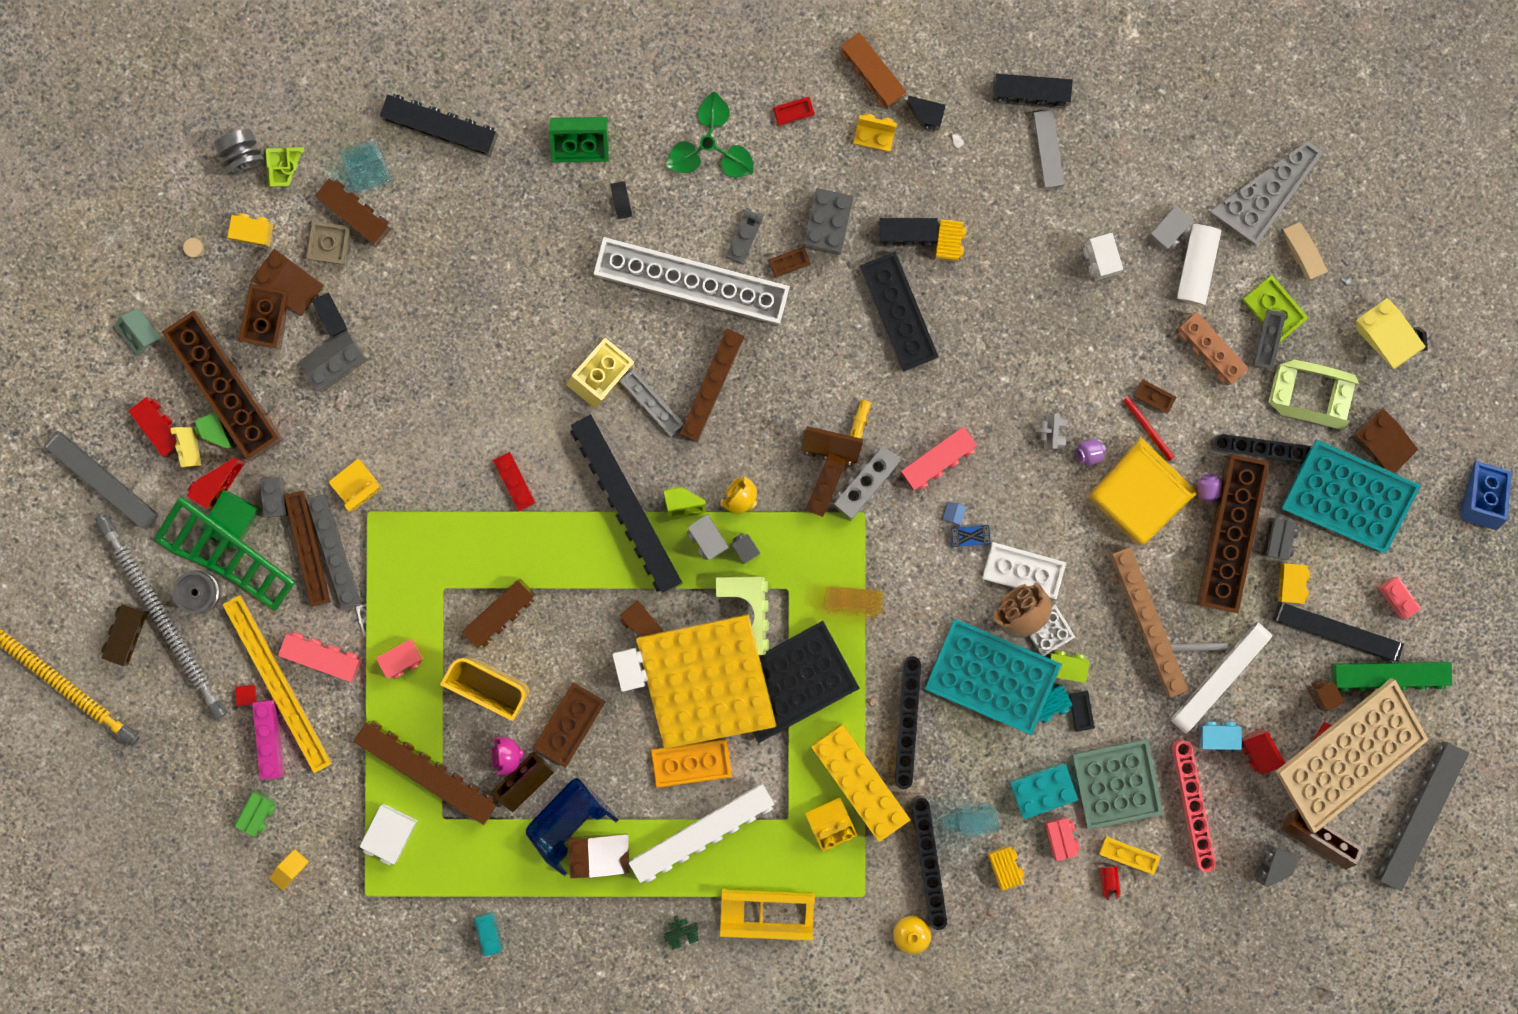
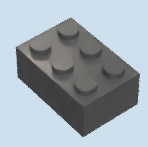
M816 188L803 247L841 255L853 201L852 195Z

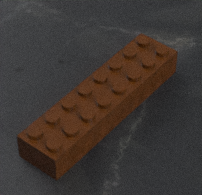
M192 311L162 331V334L247 460L253 461L284 440L200 313Z
M1234 454L1227 455L1222 477V493L1217 501L1196 605L1239 613L1270 462Z

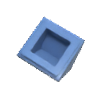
M948 501L943 520L961 525L966 506Z

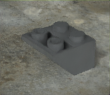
M1268 844L1261 854V859H1263L1261 866H1258L1255 872L1256 881L1269 887L1292 876L1299 856Z

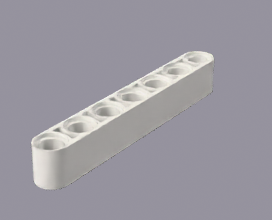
M1256 622L1178 709L1170 721L1182 732L1188 733L1267 644L1272 634L1259 622Z

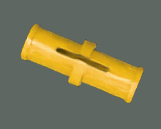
M860 400L857 413L853 417L854 423L849 436L862 437L865 424L868 423L867 417L872 405L871 402Z

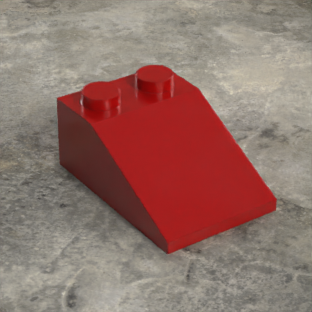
M233 458L197 479L196 482L193 481L188 487L187 491L189 493L187 497L206 509H212L222 491L230 488L247 461Z

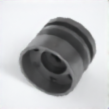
M251 129L231 132L214 142L218 156L226 157L222 161V166L226 167V175L243 174L264 163L263 156L259 155L260 149L257 147L252 148L257 141Z

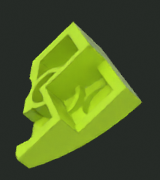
M304 147L264 149L267 188L287 187L290 185L292 175L296 171L301 154L304 152Z

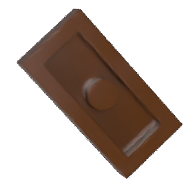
M1144 379L1141 380L1133 395L1134 398L1165 414L1169 413L1177 398Z

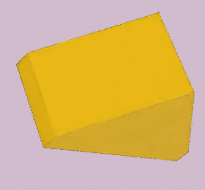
M294 849L278 865L269 879L284 891L309 861Z

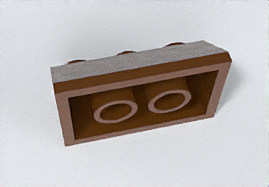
M807 426L801 451H804V455L815 457L816 454L822 455L824 460L827 459L830 452L847 459L845 465L853 466V463H858L863 439Z

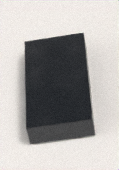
M1088 690L1069 693V699L1073 705L1071 706L1075 732L1095 729Z

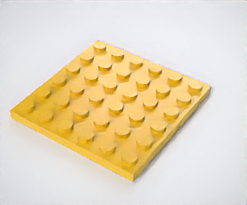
M749 614L646 635L636 639L639 651L642 654V664L647 674V683L664 749L776 726Z

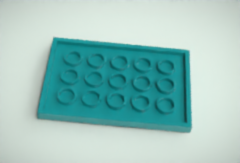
M1315 438L1281 508L1386 554L1421 485Z
M954 619L925 690L1032 735L1062 664Z

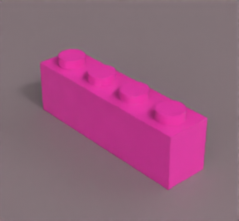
M274 700L253 702L260 780L283 777L284 767L277 704Z

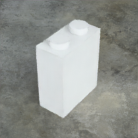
M383 803L373 819L360 848L364 849L363 852L367 855L380 857V861L385 864H395L398 862L418 820Z

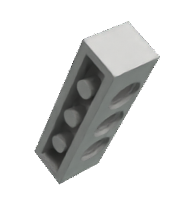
M885 446L874 450L870 455L871 461L868 464L864 462L858 469L860 474L856 478L852 477L846 484L848 488L843 493L840 491L833 499L835 501L833 507L850 521L901 462ZM879 463L883 466V470L876 472L873 470V465ZM868 478L871 481V485L865 487L861 485L860 480ZM855 492L858 494L859 499L851 501L848 498V494Z

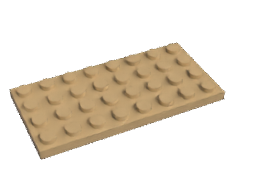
M1390 678L1275 772L1309 830L1316 833L1426 743L1428 738L1396 680Z

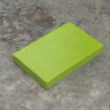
M1273 275L1266 278L1242 299L1262 325L1264 324L1267 309L1286 313L1280 342L1309 318Z

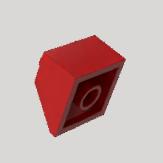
M1259 728L1242 737L1241 751L1244 755L1249 756L1251 760L1249 765L1254 772L1257 771V773L1263 775L1277 770L1285 764L1268 731Z

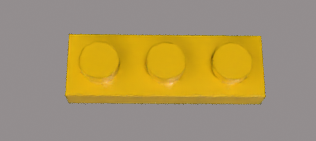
M1105 836L1099 851V855L1152 875L1155 874L1160 860L1158 855Z

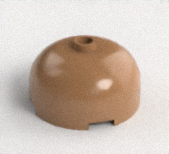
M1034 583L1031 586L1023 584L1010 591L1000 600L1002 604L998 610H994L993 618L1007 635L1016 638L1028 637L1038 632L1049 620L1052 611L1051 600L1040 584Z

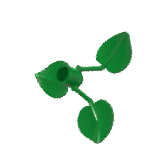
M717 92L709 94L699 107L698 118L700 123L705 126L711 125L707 135L701 138L699 148L695 151L692 143L687 141L678 142L670 152L666 163L667 168L679 173L693 172L701 164V159L697 154L701 150L710 152L715 149L725 155L722 159L721 167L728 176L738 178L753 174L754 162L747 149L740 145H732L727 153L717 147L716 139L711 136L714 125L722 126L730 117L727 103Z

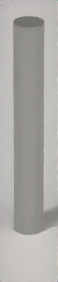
M1227 642L1170 644L1173 651L1228 650Z

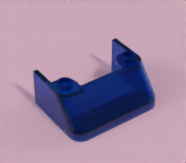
M575 778L533 819L526 828V835L544 861L565 876L567 872L560 862L567 855L568 849L565 842L590 816L595 820H599L605 815L615 822L619 819L593 790L582 780Z

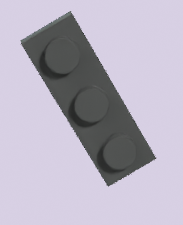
M1267 309L1254 366L1273 370L1286 317L1285 312Z

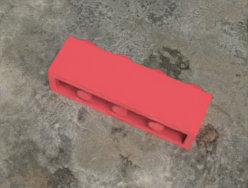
M962 427L900 473L913 491L915 489L920 491L929 485L927 483L929 479L933 477L936 480L943 475V469L948 466L951 469L960 463L958 461L960 457L964 455L967 458L974 453L975 450L973 448L977 444L967 430Z
M294 631L292 634H286L278 656L349 682L355 680L362 659L357 658L358 654L347 651V653L340 652L339 647L330 644L328 647L321 645L322 641L314 638L310 640L304 639L303 634Z

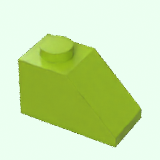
M672 487L664 491V500L669 519L706 513V501L687 489Z

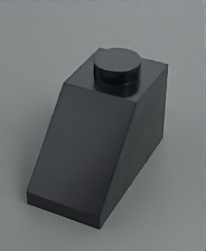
M908 96L907 105L919 125L924 127L926 131H939L946 105Z

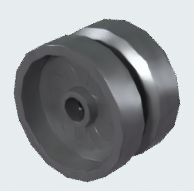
M204 571L184 573L178 577L172 591L174 602L178 608L192 614L212 610L220 601L222 593L217 578Z

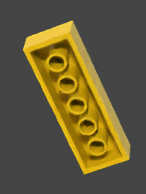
M840 724L811 745L814 752L878 842H881L910 821L906 812L843 724Z

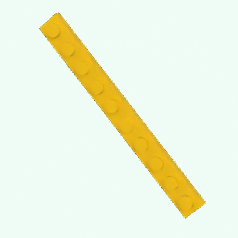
M239 595L222 604L312 771L316 773L331 765L332 762L242 596Z

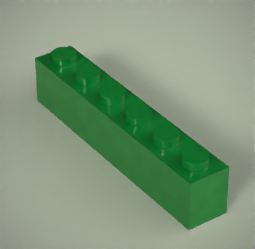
M1452 662L1331 664L1332 681L1335 683L1338 691H1350V688L1356 687L1357 691H1369V687H1376L1377 690L1390 678L1396 680L1401 690H1408V686H1415V690H1427V686H1434V689H1446V686H1452Z

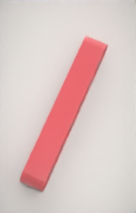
M1177 740L1172 745V753L1194 862L1201 871L1211 872L1215 868V857L1193 748L1189 742ZM1181 744L1186 745V752L1183 754L1178 752V747ZM1189 763L1190 770L1183 773V764ZM1188 782H1193V790L1187 792L1186 784ZM1197 801L1198 807L1191 811L1189 808L1190 803ZM1196 820H1201L1202 825L1199 829H1194L1193 827ZM1200 839L1205 840L1203 848L1197 847V842ZM1204 858L1209 859V864L1206 867L1201 866V861Z

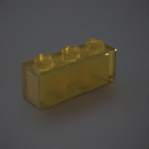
M826 587L824 610H828V614L839 615L840 611H847V615L859 616L860 612L866 613V617L878 618V614H883L884 591Z

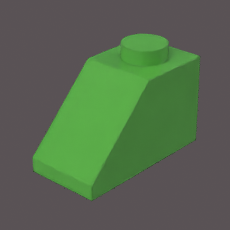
M215 412L195 420L196 426L194 428L199 437L227 449L235 448L229 432Z

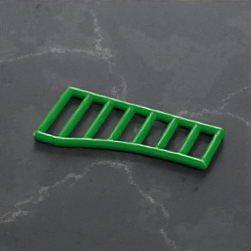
M183 497L177 499L154 537V540L170 553L204 566L225 577L273 611L279 608L295 584L291 577ZM183 507L191 515L174 543L171 544L163 537ZM199 519L207 525L191 552L180 549L196 520ZM214 530L223 538L209 560L197 556ZM230 542L239 549L226 569L215 563ZM247 554L254 561L241 579L232 572L243 555ZM261 565L270 572L257 590L249 582ZM278 577L286 584L275 600L272 601L264 594L274 579Z

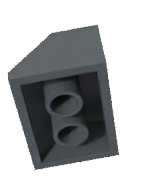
M345 329L299 362L313 386L322 393L368 361V358L349 331Z

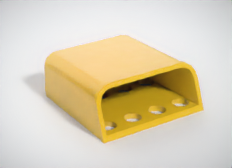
M1140 436L1134 445L1088 494V498L1136 545H1144L1196 496L1197 490Z
M473 657L455 660L440 684L511 721H514L519 715L529 695L527 684Z

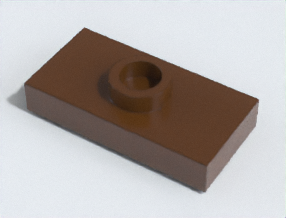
M805 247L768 260L775 278L811 265Z

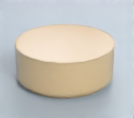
M190 238L184 243L183 249L189 257L197 258L203 254L204 245L200 240Z

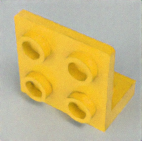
M864 113L859 115L853 145L890 153L897 123H894V120L890 118L876 119L872 114Z
M360 459L355 460L329 481L330 485L345 502L344 506L349 512H354L382 489V486Z

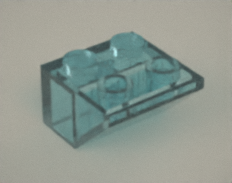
M377 140L340 152L345 170L356 193L392 180L381 146Z

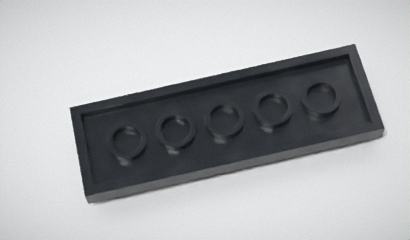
M896 251L860 265L902 371H908L939 358Z

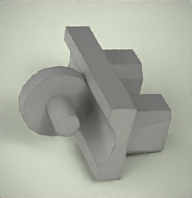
M1060 414L1046 415L1045 421H1042L1041 428H1036V433H1041L1044 449H1058V447L1066 446L1065 436H1059V429H1066L1067 419L1060 417Z

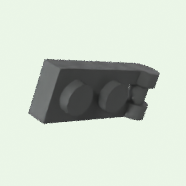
M746 208L727 252V258L744 265L764 214H756L752 212V209ZM748 219L755 221L754 226L747 224Z

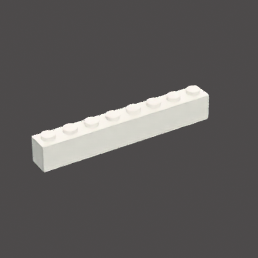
M761 783L631 859L629 864L639 882L645 881L648 883L656 878L655 874L662 871V873H665L672 869V864L677 861L680 864L689 859L688 855L694 851L698 854L706 849V844L710 842L713 844L723 839V834L727 832L729 834L734 833L740 829V824L745 822L747 825L756 819L755 816L762 812L764 815L773 809L774 801L764 784Z

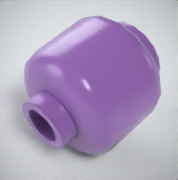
M1097 439L1081 442L1076 449L1077 460L1085 466L1100 463L1103 461L1104 454L1106 453L1104 444L1100 443Z
M1216 474L1202 475L1197 481L1198 497L1205 500V503H1215L1216 499L1221 497L1222 480Z

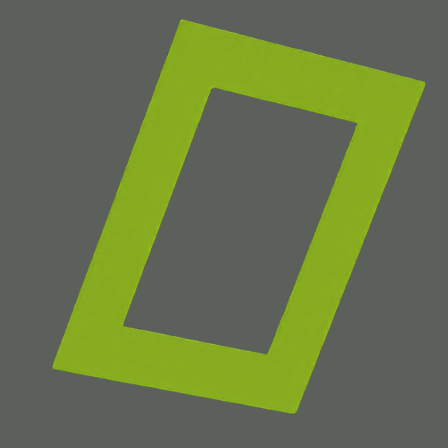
M368 512L366 722H372L373 720L382 725L381 729L387 733L392 731L399 736L398 740L401 742L407 741L415 746V751L419 753L422 751L431 757L430 760L434 763L440 762L443 764V686L440 684L444 675V590L447 588H509L521 578L529 588L655 589L652 584L655 581L652 574L648 576L643 567L646 564L644 559H639L634 551V548L637 546L634 541L629 542L625 531H627L625 524L620 525L615 516L618 512ZM645 512L683 582L682 585L675 589H716V578L765 577V581H768V589H787L789 592V639L824 620L860 687L859 690L789 727L787 819H755L747 825L744 822L739 825L740 829L734 833L729 834L727 832L723 834V839L713 844L710 842L706 844V849L698 854L694 851L688 855L689 859L680 864L677 861L672 864L673 868L665 873H662V871L655 874L656 878L648 883L645 881L640 883L631 866L630 873L570 878L568 840L570 837L628 834L630 861L700 819H488L485 825L474 819H445L443 817L442 798L366 750L365 835L383 803L418 820L397 863L388 865L380 861L381 858L376 855L370 856L365 854V895L370 897H722V889L790 893L814 892L815 897H864L865 822L814 752L811 745L840 724H843L865 755V514L858 512L850 521L840 512H825L823 517L812 512H744L740 514L732 512H706L669 519L667 512ZM707 514L729 546V549L712 560H708V558L703 559L698 551L700 545L698 542L693 543L687 534L690 531L688 527ZM741 533L744 536L748 534L760 552L759 555L745 564L732 546L734 543L733 538ZM413 639L424 658L419 661L421 665L413 670H410V668L403 670L404 674L396 679H393V677L387 679L376 658ZM837 798H841L858 836L823 852L805 813Z

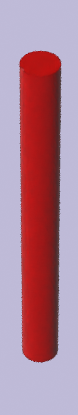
M1126 397L1123 400L1124 404L1167 460L1171 461L1175 457L1130 397Z

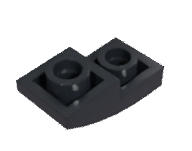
M329 292L311 300L330 337L347 329Z

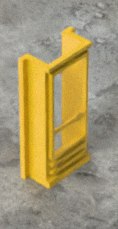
M722 889L720 937L813 941L814 892L790 893ZM745 901L760 902V922L744 921ZM763 903L806 904L805 924L762 922Z

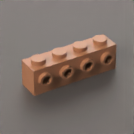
M1198 312L1190 316L1177 328L1178 336L1184 342L1188 341L1192 346L1191 350L1205 360L1204 364L1208 369L1214 370L1218 374L1217 378L1222 384H1233L1249 369Z

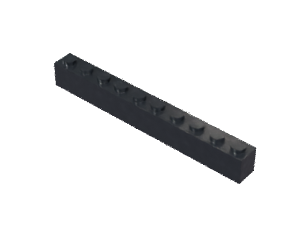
M590 414L571 424L573 430L570 433L575 441H580L582 447L579 449L583 457L586 458L588 456L591 462L588 464L593 475L597 473L600 480L597 483L602 492L607 491L609 497L606 499L610 507H615L618 511V514L615 516L620 525L625 524L627 528L625 534L629 542L634 541L637 546L634 548V551L639 559H644L646 564L643 567L648 576L652 574L655 580L652 584L657 593L661 591L664 595L682 585V580L592 415Z

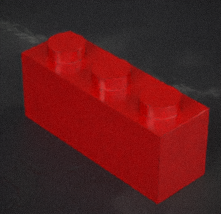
M145 397L128 412L162 457L168 458L177 451L175 447L177 441L176 434L171 433V428H174L171 425L173 421L167 414L162 413L160 410L161 405L155 398Z

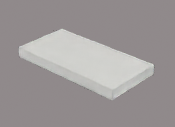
M992 542L982 579L1013 588L1023 584L1031 586L1034 583H1038L1048 594L1049 598L1057 599L1066 562Z

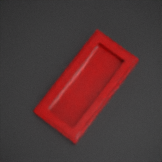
M810 97L773 107L778 127L815 116Z

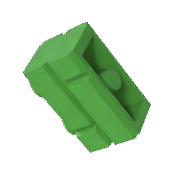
M257 790L253 791L234 826L253 837L259 833L262 834L267 826L265 823L267 817H271L276 810L274 806L276 800Z

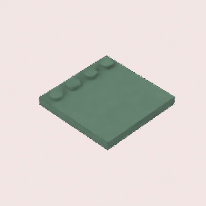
M1147 738L1072 754L1086 828L1088 830L1163 815L1149 740Z

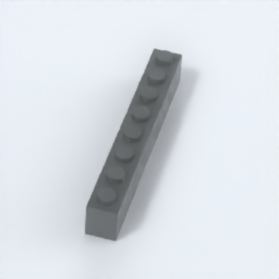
M1442 741V744L1440 743L1435 750L1436 756L1428 764V772L1418 785L1419 791L1417 795L1412 797L1408 813H1405L1402 817L1401 828L1395 832L1393 836L1394 842L1386 850L1385 860L1376 871L1377 880L1401 892L1469 755V752L1449 742Z

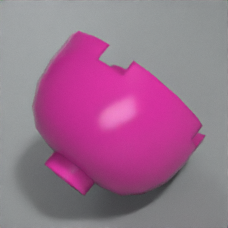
M493 737L492 742L496 743L495 747H492L491 750L493 768L498 769V772L495 774L497 776L511 774L519 766L520 760H523V750L518 748V744L511 738Z

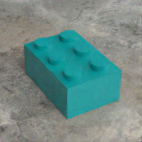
M1064 762L1008 781L1020 816L1024 820L1078 801Z

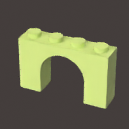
M765 577L716 578V597H741L751 604L755 615L752 630L758 654L765 655L766 651L769 650V640L766 639L769 622L765 620V612H768V600H765V593L768 592V581H765Z

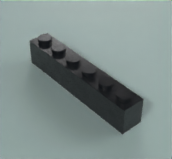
M387 94L380 113V117L385 121L490 157L498 137L497 132L494 131L495 128L484 124L482 127L476 125L477 122L466 118L464 121L458 119L459 116L450 112L447 115L440 113V109L429 106V108H426L418 101H405L404 97L398 94H393V96Z

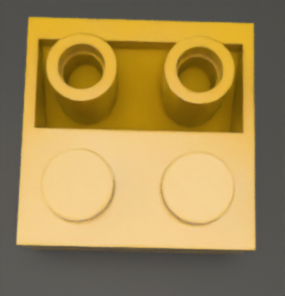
M837 798L805 813L823 852L858 836L841 798Z

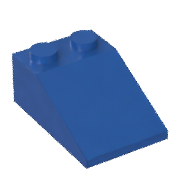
M1475 461L1462 502L1461 520L1493 530H1498L1507 522L1512 472Z

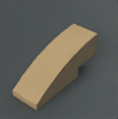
M1301 222L1282 230L1306 281L1328 272L1315 244Z

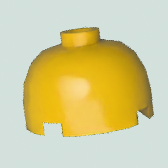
M741 475L742 479L737 477L725 491L726 499L722 498L721 506L735 514L752 510L757 504V488L744 475Z
M916 915L901 918L896 923L893 929V939L896 946L902 952L909 955H917L929 946L931 930L923 918Z

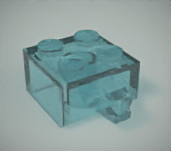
M989 802L977 803V807L960 805L958 806L959 809L954 810V814L942 817L943 829L958 830L963 836L999 832L997 810Z

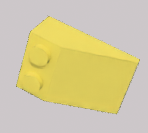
M1388 298L1356 320L1359 334L1393 370L1425 348V345L1403 314Z
M604 338L573 373L566 385L596 409L634 364V361Z

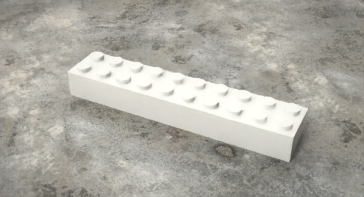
M603 237L594 271V276L597 278L778 326L781 323L790 286L606 237Z

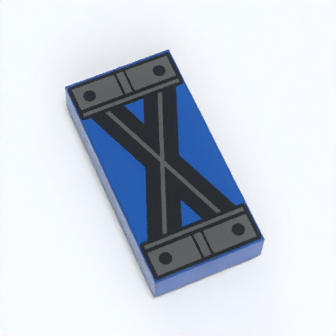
M989 525L950 528L952 547L991 544Z

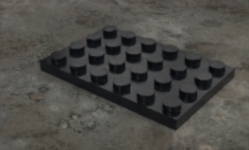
M824 620L766 651L765 655H759L776 726L753 731V734L759 744L860 689Z

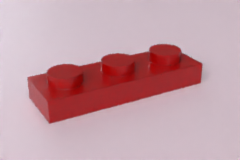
M511 452L494 459L493 462L518 511L520 512L535 504L536 501Z

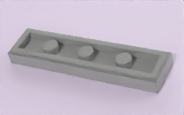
M1053 110L1034 112L1033 116L1044 189L1064 186Z
M634 369L630 370L619 381L670 437L683 427L684 423Z

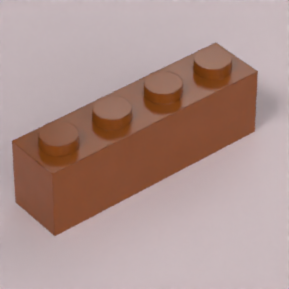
M860 32L841 46L840 54L842 58L853 65L852 70L858 77L861 76L864 79V85L868 91H873L876 94V100L881 107L885 106L888 110L906 96L907 91Z

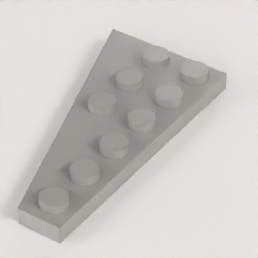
M1307 141L1209 213L1256 246L1323 151Z

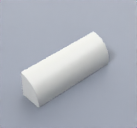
M1192 225L1177 299L1189 304L1206 305L1221 230L1206 225Z

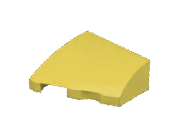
M171 428V433L176 434L177 441L175 447L181 467L201 466L195 428Z

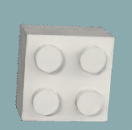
M1113 233L1092 238L1084 244V256L1086 259L1089 258L1091 265L1088 267L1091 277L1095 278V281L1117 275L1123 270Z
M635 647L613 653L621 691L645 686L648 679L646 671L642 668L641 662H643L641 651H638V648Z

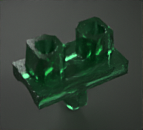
M678 915L674 916L675 922L668 925L670 930L676 927L677 929L664 933L663 936L665 942L668 941L671 949L675 950L682 947L679 938L686 935L689 944L698 942L699 927L697 922L682 927V925L688 924L687 918L680 920Z

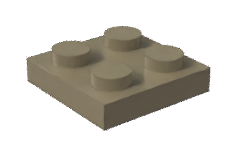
M312 221L306 259L346 265L351 227Z

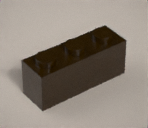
M121 604L115 612V617H117L115 623L109 628L108 635L110 636L102 647L101 653L103 655L101 658L121 666H128L149 611L130 604Z
M533 751L519 764L514 772L509 774L492 790V793L499 803L513 813L554 771L543 758Z

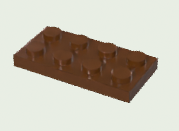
M573 682L533 748L566 768L606 701Z

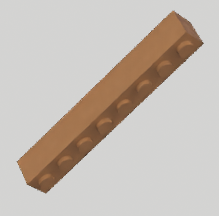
M1126 547L1109 554L1166 696L1174 697L1189 691L1131 547Z

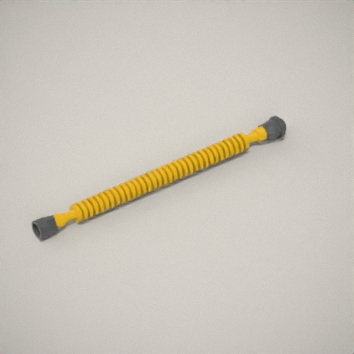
M0 628L1 649H4L5 652H8L9 655L20 661L21 664L39 676L40 679H43L44 682H47L48 685H51L52 688H55L56 691H59L60 694H63L64 697L75 703L74 705L79 706L78 708L86 712L87 715H90L91 718H94L95 721H98L99 724L106 723L111 727V731L116 734L115 736L124 742V746L128 747L129 745L133 746L140 738L138 736L139 731H134L126 724L123 725L121 722L113 720L109 717L111 712L106 711V708H103L102 705H99L98 702H95L94 699H91L90 696H87L86 693H83L82 690H79L78 687H75L74 684L63 678V675H60L59 672H56L55 669H52L51 666H48L47 663H44L43 660H40L39 657H36L35 654H32L30 650L28 651L20 642Z

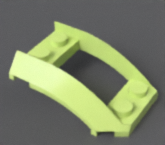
M1292 360L1277 365L1268 402L1273 408H1276L1280 416L1296 418L1343 430L1350 422L1347 420L1355 384H1359L1356 375L1309 362ZM1297 370L1335 379L1327 414L1289 406Z

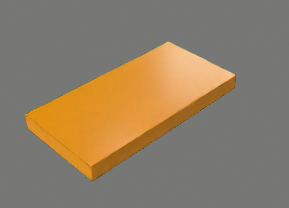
M727 739L693 743L668 749H651L656 788L732 777Z

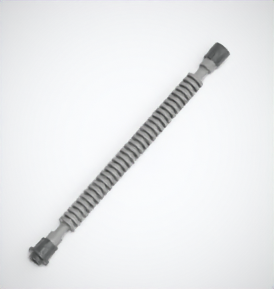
M105 514L98 516L94 519V528L97 527L108 543L111 542L115 549L113 555L116 556V560H119L118 563L122 564L121 568H125L123 571L129 577L128 580L132 581L131 584L135 585L133 588L135 590L138 589L136 593L139 594V598H142L141 601L145 602L144 606H148L146 608L147 611L151 610L149 614H154L152 619L157 618L154 622L158 623V628L161 627L159 629L160 632L164 631L162 635H167L164 639H170L167 641L168 645L172 643L169 647L171 649L175 647L172 650L173 653L178 652L175 654V657L180 656L177 660H183L180 665L185 664L182 668L183 670L188 669L185 671L186 674L190 673L188 678L193 677L190 680L191 683L195 681L193 686L198 685L195 688L196 691L201 690L214 721L223 717L228 711L215 694L211 693L207 686L210 682H205L207 677L202 678L205 674L204 672L200 674L201 668L197 670L200 665H194L197 663L196 660L192 661L195 657L190 656L192 654L191 651L187 652L190 649L186 647V643H183L184 639H180L182 637L181 634L177 635L179 631H174L177 629L176 626H173L174 623L170 622V617L167 618L169 616L168 613L164 614L166 610L163 609V605H160L161 602L157 601L159 598L157 596L154 597L156 593H151L153 588H150L151 585L147 584V579L144 580L146 578L145 575L141 576L143 572L140 571V567H137L138 564L134 563L135 559H131L133 556L129 554L128 547H122L117 539L118 535L110 520L112 517Z

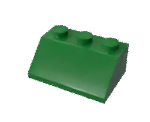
M608 117L550 118L549 137L552 163L609 162Z

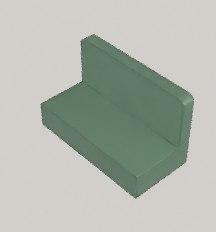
M139 309L122 315L114 325L137 356L142 354L149 345L159 341L161 338Z

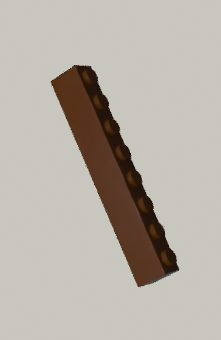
M374 720L372 722H365L353 741L354 743L482 825L486 824L498 805L495 802V797L488 793L486 795L479 792L480 788L473 783L468 785L462 781L464 778L455 772L451 774L442 763L437 762L436 764L431 761V757L422 751L421 753L415 751V746L407 741L403 743L398 740L399 736L392 731L387 733L381 729L382 725Z

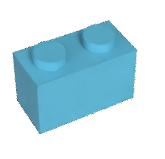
M1205 721V725H1199V748L1241 750L1242 726L1236 725V722L1225 721L1224 725H1217L1216 721Z

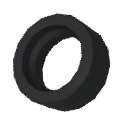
M625 181L610 184L617 219L632 217Z

